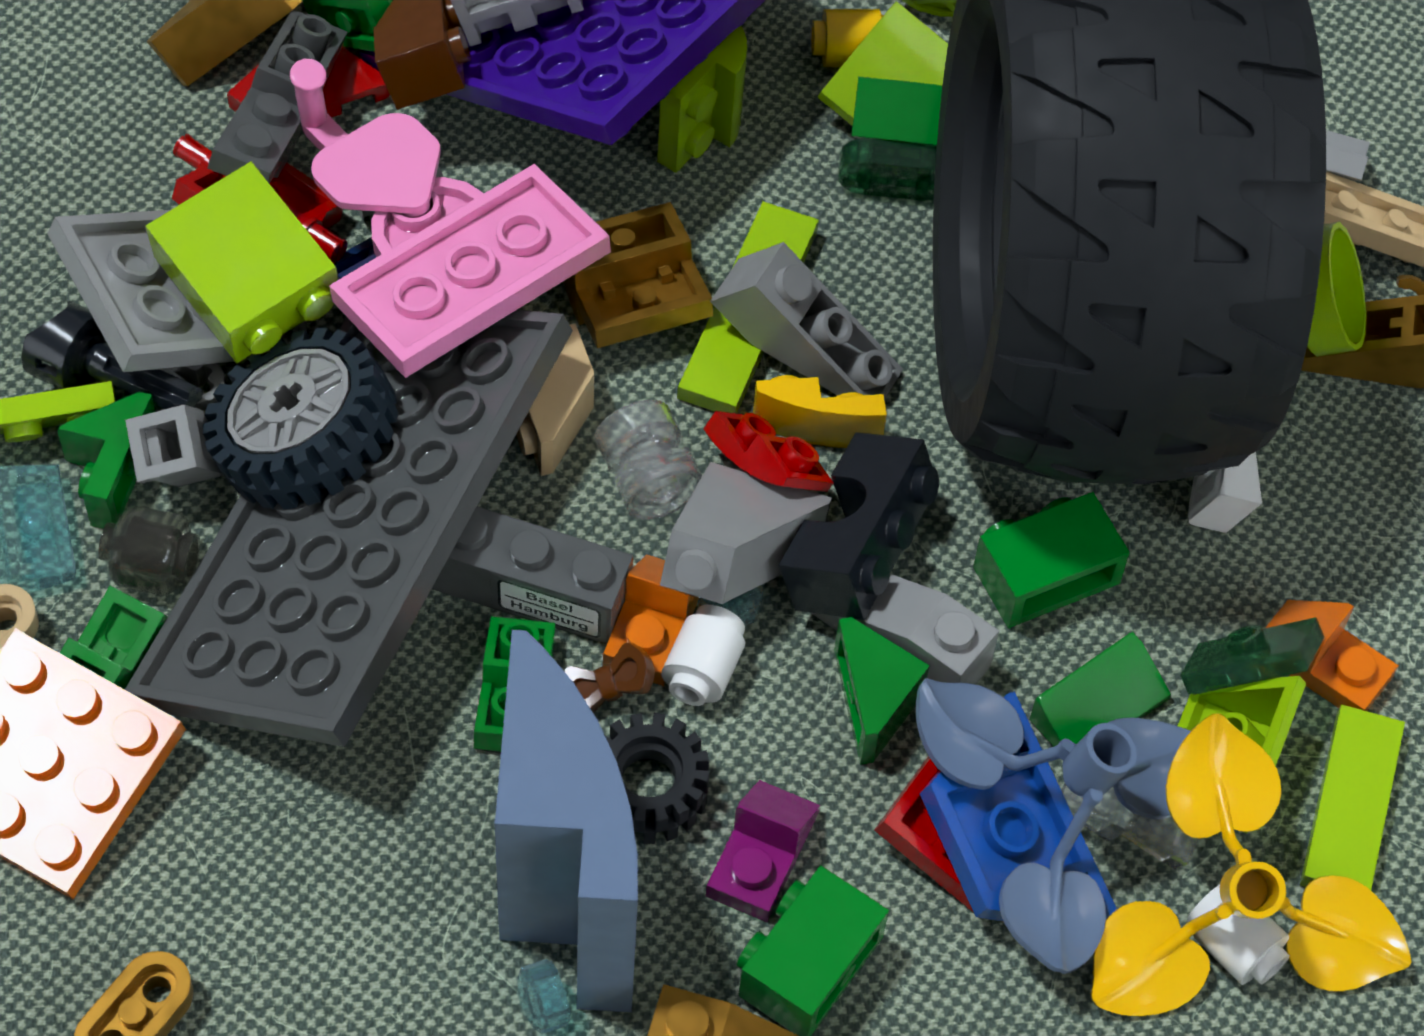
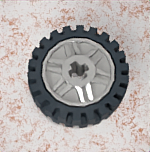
M316 328L312 337L309 336L306 330L292 332L290 344H286L281 337L279 342L264 356L262 354L249 355L247 358L251 365L246 369L236 365L227 374L232 384L220 383L213 393L218 403L208 404L204 414L209 421L203 424V435L207 440L204 443L207 451L235 490L252 504L257 501L263 508L274 509L278 502L285 510L297 508L300 497L308 506L321 502V490L326 488L334 496L345 489L341 482V479L348 475L354 481H357L364 475L366 471L361 462L366 460L375 463L383 453L378 443H389L394 433L390 423L397 422L398 410L394 404L398 402L384 371L358 338H351L347 332L338 329L332 335L328 328Z

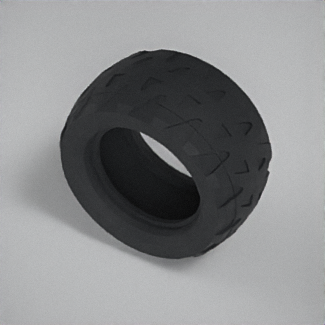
M957 0L945 62L936 149L933 207V310L939 384L946 419L955 440L974 457L981 461L1008 466L1014 471L1062 482L1150 484L1200 476L1210 470L1239 466L1250 454L1267 445L1276 434L1292 401L1308 345L1323 244L1326 195L1325 99L1318 39L1308 0Z

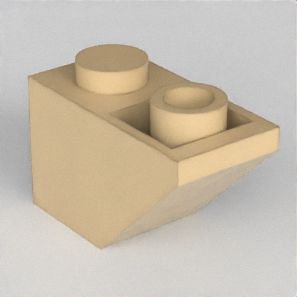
M576 323L570 325L573 331L516 434L522 454L524 456L534 455L541 476L554 473L594 408L595 373Z

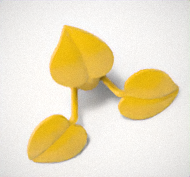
M1212 714L1193 728L1177 749L1167 774L1165 786L1167 807L1175 824L1185 835L1191 838H1207L1221 832L1224 844L1234 856L1236 865L1229 868L1221 879L1220 897L1222 903L1209 912L1189 921L1183 927L1180 926L1175 913L1169 907L1158 902L1134 901L1112 912L1106 919L1102 938L1093 954L1091 998L1094 1004L1103 1010L1126 1016L1155 1015L1174 1010L1186 1004L1201 990L1210 971V960L1207 953L1200 945L1189 938L1198 931L1222 919L1229 918L1232 914L1241 918L1262 919L1275 914L1279 910L1287 918L1296 921L1297 923L1288 933L1289 940L1286 943V952L1290 955L1289 962L1299 977L1319 989L1327 991L1357 989L1381 977L1408 968L1411 965V956L1399 924L1385 904L1366 886L1356 880L1343 876L1332 875L1315 878L1309 882L1303 891L1300 910L1295 908L1286 897V885L1280 872L1268 863L1252 862L1250 852L1242 847L1235 836L1234 830L1241 832L1254 831L1264 826L1273 817L1281 797V781L1277 768L1271 757L1259 744L1238 730L1222 714Z

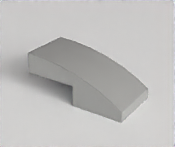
M1326 130V171L1360 182L1367 164L1368 156L1366 155L1370 142Z

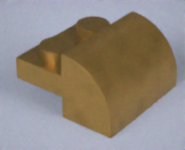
M671 202L597 221L596 223L610 236L611 252L564 281L579 325L586 324L597 348L714 316L713 304L710 302L712 296L692 260L691 240Z

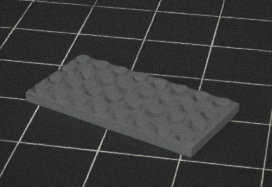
M516 310L406 378L346 317L339 330L347 332L351 338H358L379 363L396 394L398 403L394 405L398 410L397 422L390 423L394 433L389 443H378L383 453L375 463L366 460L361 462L366 473L357 481H354L348 475L341 479L344 490L334 496L326 488L321 490V502L308 506L300 497L295 509L284 510L278 502L274 509L263 508L257 501L252 504L240 495L125 690L170 715L345 747L573 330L564 314Z

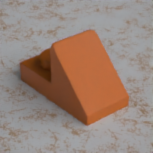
M646 554L628 572L626 577L625 602L603 652V666L612 662L624 643L632 642L641 647L651 657L655 667L653 683L664 686L665 681L661 675L662 668L685 619L693 614L699 597L660 586L665 560Z
M1287 600L1251 647V650L1288 675L1300 676L1306 682V687L1338 708L1342 704L1368 711L1391 681L1399 666L1345 630V626L1354 609V606L1349 603Z

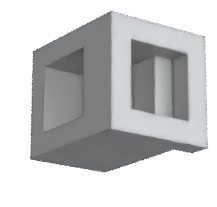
M184 404L125 420L138 483L158 481L181 487L223 476L204 443L207 440L203 435V424L209 422L204 415L205 411Z

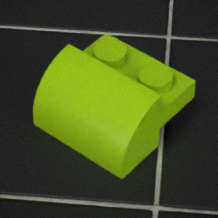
M742 26L730 33L709 53L702 63L694 67L660 101L657 162L675 173L692 156L699 158L703 155L713 138L730 148L739 134L747 58V39Z

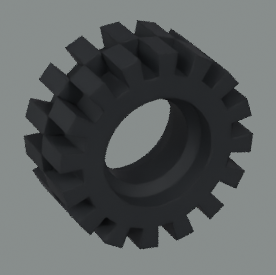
M642 713L630 715V727L625 728L619 719L610 725V737L605 735L617 761L621 777L629 765L641 760L661 762L667 765L674 775L675 781L672 787L665 794L655 797L634 794L624 784L631 807L634 834L635 831L644 833V844H655L656 833L662 831L667 842L678 838L679 825H682L688 831L695 824L696 812L702 815L706 805V795L708 794L709 757L707 750L701 751L702 740L696 732L686 737V724L677 718L671 728L664 727L665 714L660 713L653 714V724H643Z

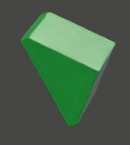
M852 617L842 618L838 622L834 652L860 765L869 764L875 761L916 706L918 688L923 680L927 678L930 665Z

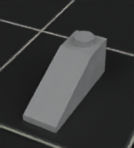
M890 574L886 590L883 594L877 596L865 620L856 619L930 665L928 679L945 683H970L976 685L991 666L999 635L998 629L949 595ZM812 613L836 631L839 619L845 618Z

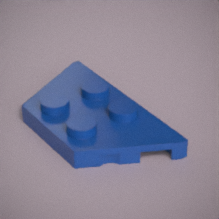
M1015 691L1006 694L1003 698L1009 701L1017 711L1024 731L1022 746L1014 755L1025 756L1041 751L1042 748ZM1048 762L1020 771H1013L1004 766L1000 780L993 787L984 790L969 788L956 783L939 770L920 792L923 803L977 918L1003 921L999 906V895L1003 881L1021 864L1029 862L1038 863L1050 869L1052 855L1074 818ZM1080 832L1064 861L1063 872H1082L1096 881L1104 898L1107 919L1117 908Z

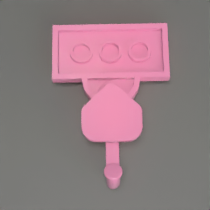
M301 59L293 64L290 70V80L295 87L302 130L305 136L320 150L314 157L311 165L315 184L335 205L342 209L375 211L371 219L376 258L329 285L332 302L405 378L611 252L610 236L535 164L485 193L465 181L447 177H436L441 156L440 143L417 119L402 113L385 114L347 134L327 114L322 89L326 81L324 66L313 59Z

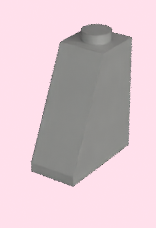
M710 462L672 528L660 586L724 604L782 575L779 563L804 520L826 522L832 498L804 489L782 487L767 483L749 473Z

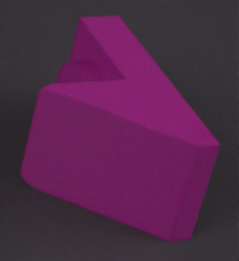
M759 780L742 798L736 808L734 829L706 885L705 897L768 922L817 818L821 805Z

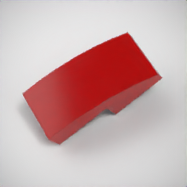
M715 411L703 428L712 442L727 458L742 470L767 483L782 487L828 492L834 484L819 463L818 452L812 445L795 436H789L788 438L777 437L773 426L757 414L745 413L743 415Z

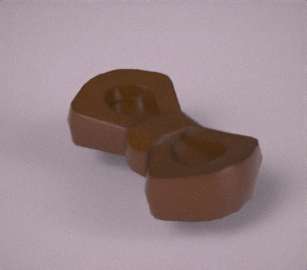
M632 642L624 643L610 664L602 666L595 671L577 666H568L564 670L581 693L593 714L605 701H615L622 697L623 693L647 694L655 678V667L651 657L641 647Z

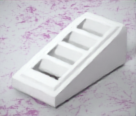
M1256 451L1250 454L1239 466L1210 470L1204 475L1194 476L1188 510V519L1191 525L1227 533L1262 504Z

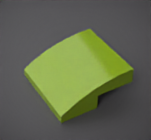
M895 1L817 97L853 126L858 77L943 85L948 43ZM870 140L907 171L910 170L928 148V146H920L913 143Z

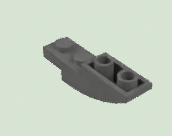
M293 9L259 63L251 88L213 148L208 169L227 176L252 161L269 184L273 177L278 179L303 132L295 87L290 80V70L293 64L301 59L316 60L326 70L325 86L344 44L347 31L330 25L328 21L319 16L304 14Z

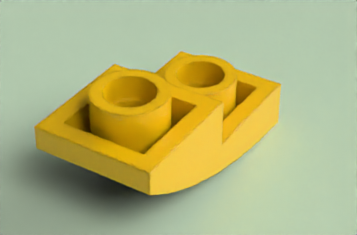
M782 375L771 380L756 381L753 413L767 420L773 426L777 435L786 438L795 436L809 444L835 448H847L856 432L884 435L887 417L884 394L863 395L856 392H848L836 397L821 398L819 377L798 378L792 375Z

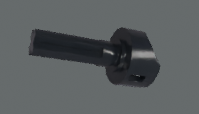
M67 301V307L63 311L27 334L23 342L21 355L23 369L33 377L59 389L88 385L93 379L100 382L111 381L113 386L130 394H135L139 391L152 394L153 404L163 409L184 404L195 408V405L202 399L203 391L201 388L160 369L123 372L89 309L72 301Z

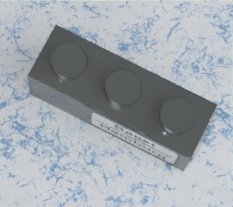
M477 506L435 581L432 590L527 620L556 623V629L607 644L625 602L626 577L633 568V555Z

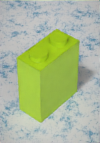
M252 161L145 225L154 258L236 363H239L251 354L258 355L270 350L279 342L283 334L305 320L314 321L321 318L334 305L329 285L338 280L336 266Z

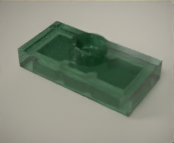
M1317 617L1262 629L1260 625L1244 626L1233 631L1227 637L1198 643L1180 676L1188 694L1195 695L1305 672L1311 665L1325 636Z

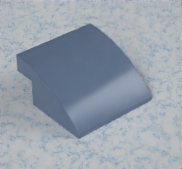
M512 630L495 814L499 940L577 945L576 1009L632 1012L638 907V861L631 807L620 770L597 718L570 677L545 648L527 631Z

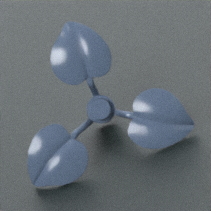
M925 678L918 688L916 697L917 728L928 756L948 778L966 787L984 790L993 787L1000 780L1004 766L1013 771H1020L1060 758L1063 760V779L1066 786L1076 795L1083 797V802L1052 855L1050 869L1038 863L1029 862L1021 864L1003 881L999 895L1000 913L1004 924L1013 938L1025 950L1054 972L1067 974L1077 970L1088 961L1099 945L1105 929L1106 906L1096 881L1082 872H1063L1064 861L1094 807L1112 787H1114V792L1120 803L1129 811L1149 819H1166L1171 817L1166 802L1165 786L1167 774L1177 749L1191 731L1161 721L1141 718H1119L1094 726L1077 744L1065 738L1057 746L1025 756H1016L1014 754L1023 743L1024 731L1018 713L1009 701L996 692L980 685L945 683Z

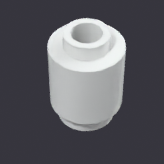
M702 605L695 614L685 619L661 671L662 678L668 684L670 693L676 699L689 705L701 706L704 703L717 702L722 698L745 647V640L743 638L745 625L737 615L720 606Z
M1220 885L1211 890L1189 914L1187 922L1209 912L1222 903ZM1232 914L1229 918L1222 919L1194 935V939L1241 985L1253 978L1260 984H1264L1282 968L1290 957L1283 949L1289 940V935L1270 916L1262 919H1249Z

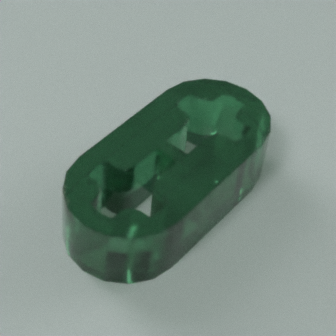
M877 139L849 141L840 151L839 183L845 189L862 195L932 201L934 200L937 147Z

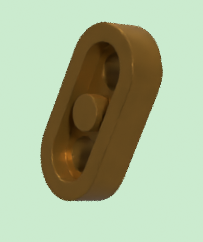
M162 951L148 952L136 957L79 1021L74 1036H167L185 1015L192 1003L193 985L186 965L175 955ZM156 987H165L170 990L169 996L163 1001L151 1002L146 999L147 994Z

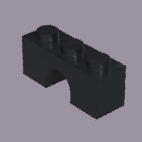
M859 432L854 434L831 474L845 518L833 522L804 520L779 563V568L795 611L865 620L877 596L883 594L886 590L890 573L902 551L910 546L915 527L926 507L935 501L938 494L939 475L936 468L932 467L924 439Z

